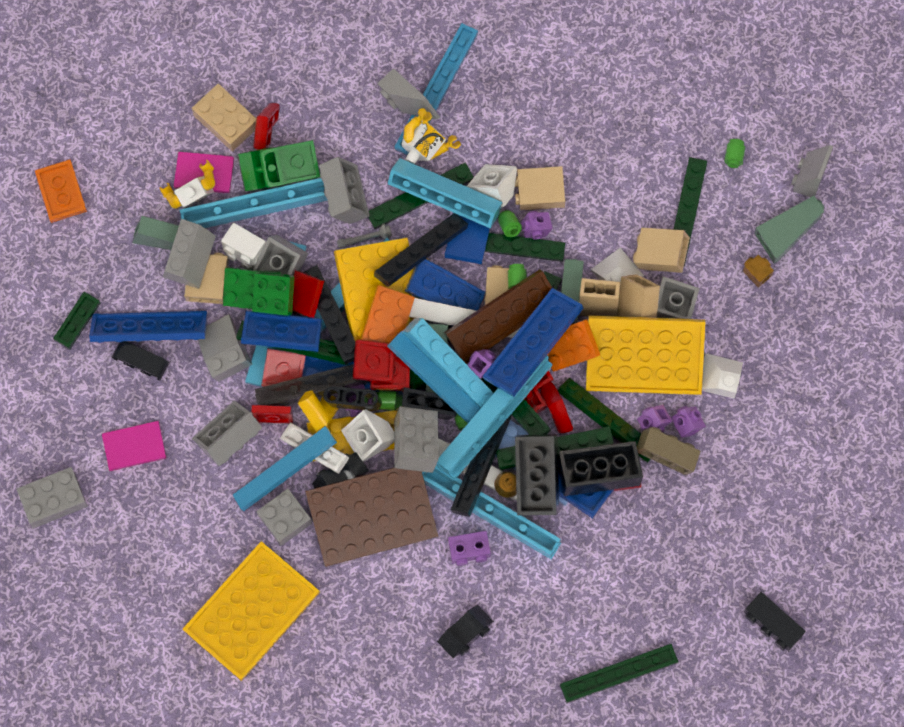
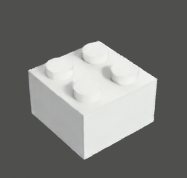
M233 223L221 240V243L226 253L225 256L231 261L238 260L245 269L251 270L254 268L266 241Z

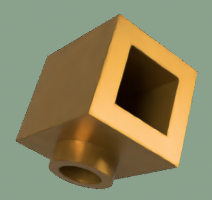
M759 254L755 258L750 257L744 263L743 272L758 288L773 275L774 270L770 267L771 264Z

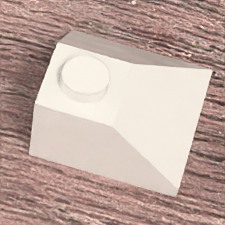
M485 164L466 187L501 201V207H504L514 195L517 168L516 166Z
M621 248L591 269L599 280L620 282V284L621 276L637 274L644 277Z
M705 354L702 391L735 398L743 362Z
M366 409L341 430L354 453L357 452L363 462L387 449L394 442V431L390 424Z

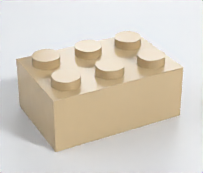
M220 84L212 88L191 108L194 117L232 152L255 131L256 118Z

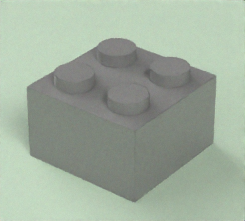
M663 276L659 283L657 318L691 319L700 288Z
M286 489L256 511L258 517L280 546L312 524L311 518L289 489Z

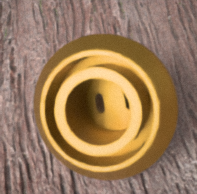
M503 472L496 477L494 486L500 496L511 498L517 495L515 473Z

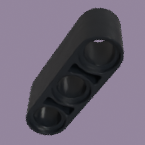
M127 341L119 342L112 355L114 360H120L124 362V365L133 369L135 367L141 370V373L150 377L151 375L155 376L159 381L169 365V362Z
M330 386L323 393L324 400L334 408L377 411L382 405L381 398L373 390ZM337 393V398L334 401H330L331 396ZM356 395V400L350 403L349 398ZM375 397L374 403L368 404L369 398Z

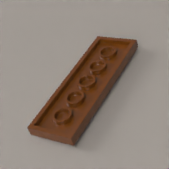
M539 269L444 333L457 355L467 364L470 362L469 359L475 351L487 350L521 328L552 287L544 272Z

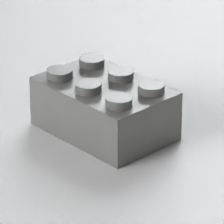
M340 157L320 164V177L324 183V194L328 200V211L331 217L349 224L369 217L358 166Z
M399 407L394 419V468L433 473L438 462V411Z
M72 467L17 488L29 524L33 529L88 507Z

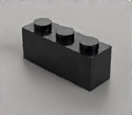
M405 387L396 392L394 411H398L399 407L438 411V418L450 420L457 416V413L436 393Z
M762 592L744 610L745 618L752 624L757 623L761 627L760 631L766 637L771 636L775 639L776 646L782 651L786 649L789 652L806 632Z

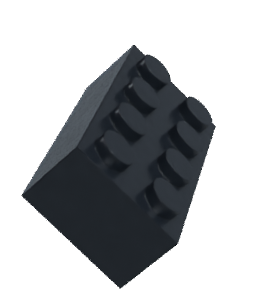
M557 434L517 435L515 437L517 515H557L559 513Z
M635 441L559 451L558 471L564 496L641 485L643 473Z

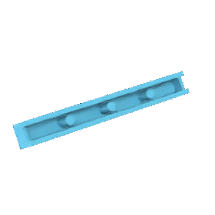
M321 178L180 209L181 219L208 228L328 200L324 194V183Z
M548 356L544 358L514 397L499 388L438 458L436 465L440 471L445 472L453 479L460 475L504 421L553 366L547 360Z
M437 465L433 473L422 472L425 485L450 500H455L462 483L461 479L458 477L453 479L445 472L440 471ZM480 492L472 513L547 558L552 559L561 545L560 538Z

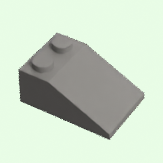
M394 68L377 83L382 89L380 91L381 95L388 100L387 103L394 110L398 108L402 113L419 116V109L424 108L427 112L431 113L432 119L440 118L427 98Z
M828 145L807 152L805 158L801 157L798 168L801 170L799 175H794L791 183L794 185V192L807 197L816 195L833 146Z
M279 235L269 236L253 270L275 271L294 276L295 270H301L309 253Z
M229 314L207 325L205 339L198 340L212 378L218 382L253 365L244 345L241 344V340L236 339L237 329Z

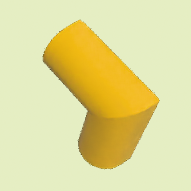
M312 390L305 392L298 402V405L316 432L325 426L327 427L339 409L331 407L323 397L319 401ZM331 396L330 401H334L336 397Z

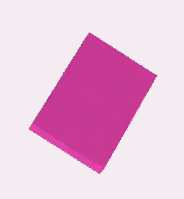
M178 152L174 188L178 189L190 181L204 176V172L200 169L199 165H205L206 160H208L214 167L212 172L215 186L212 189L214 192L230 193L234 157Z
M159 421L102 433L109 471L166 459Z

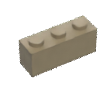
M656 427L643 430L637 445L639 454L683 475L694 472L701 452L694 445L683 443L673 435H666Z

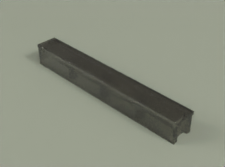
M354 364L257 388L255 389V396L258 405L287 406L298 403L307 391L312 390L318 398L322 397L325 389L330 386L347 388L362 384L365 386L371 384V381L353 379Z

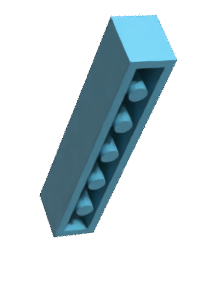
M401 158L391 169L387 183L488 228H491L498 218L502 202Z
M414 318L402 331L480 408L494 394L423 318Z

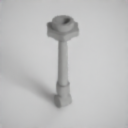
M383 223L378 232L354 238L351 237L346 240L339 239L337 240L338 248H344L346 245L350 246L378 236L389 239L392 236L390 226H385V223Z

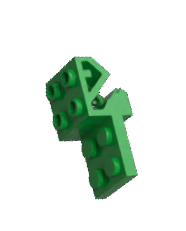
M313 140L237 154L244 191L265 187L270 188L320 177Z
M225 268L223 306L252 309V312L292 315L294 276L275 271Z

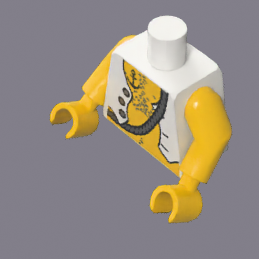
M424 108L419 109V116L412 118L404 127L402 147L409 152L405 160L415 164L417 160L430 161L448 151L449 147L457 149L461 146L460 141L453 143V141L457 140V137L454 135L448 138L447 143L445 142L446 139L428 123L432 115Z
M206 160L205 165H199L200 169L204 172V176L190 181L175 191L172 190L169 183H166L167 187L159 188L172 208H188L214 193L212 189L215 186L212 172L214 167L208 160Z

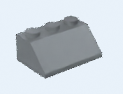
M181 219L163 278L199 289L216 236L199 224Z
M234 400L199 431L192 440L214 463L221 466L236 451L242 449L248 440L255 437L262 427L247 409Z

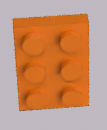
M70 159L34 170L51 223L87 212Z
M377 285L360 340L390 343L405 329L415 297Z
M587 319L571 324L547 354L549 357L548 361L553 365L551 367L553 372L600 356Z

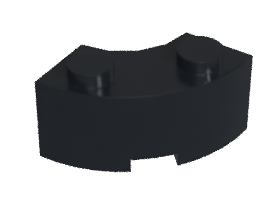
M357 452L350 455L346 453L345 455L349 459L339 474L331 469H324L316 475L317 478L312 485L314 488L366 475L369 470Z
M476 605L448 628L437 642L452 658L459 654L463 656L470 650L469 646L479 636L483 638L490 632L489 626L494 621L479 605Z

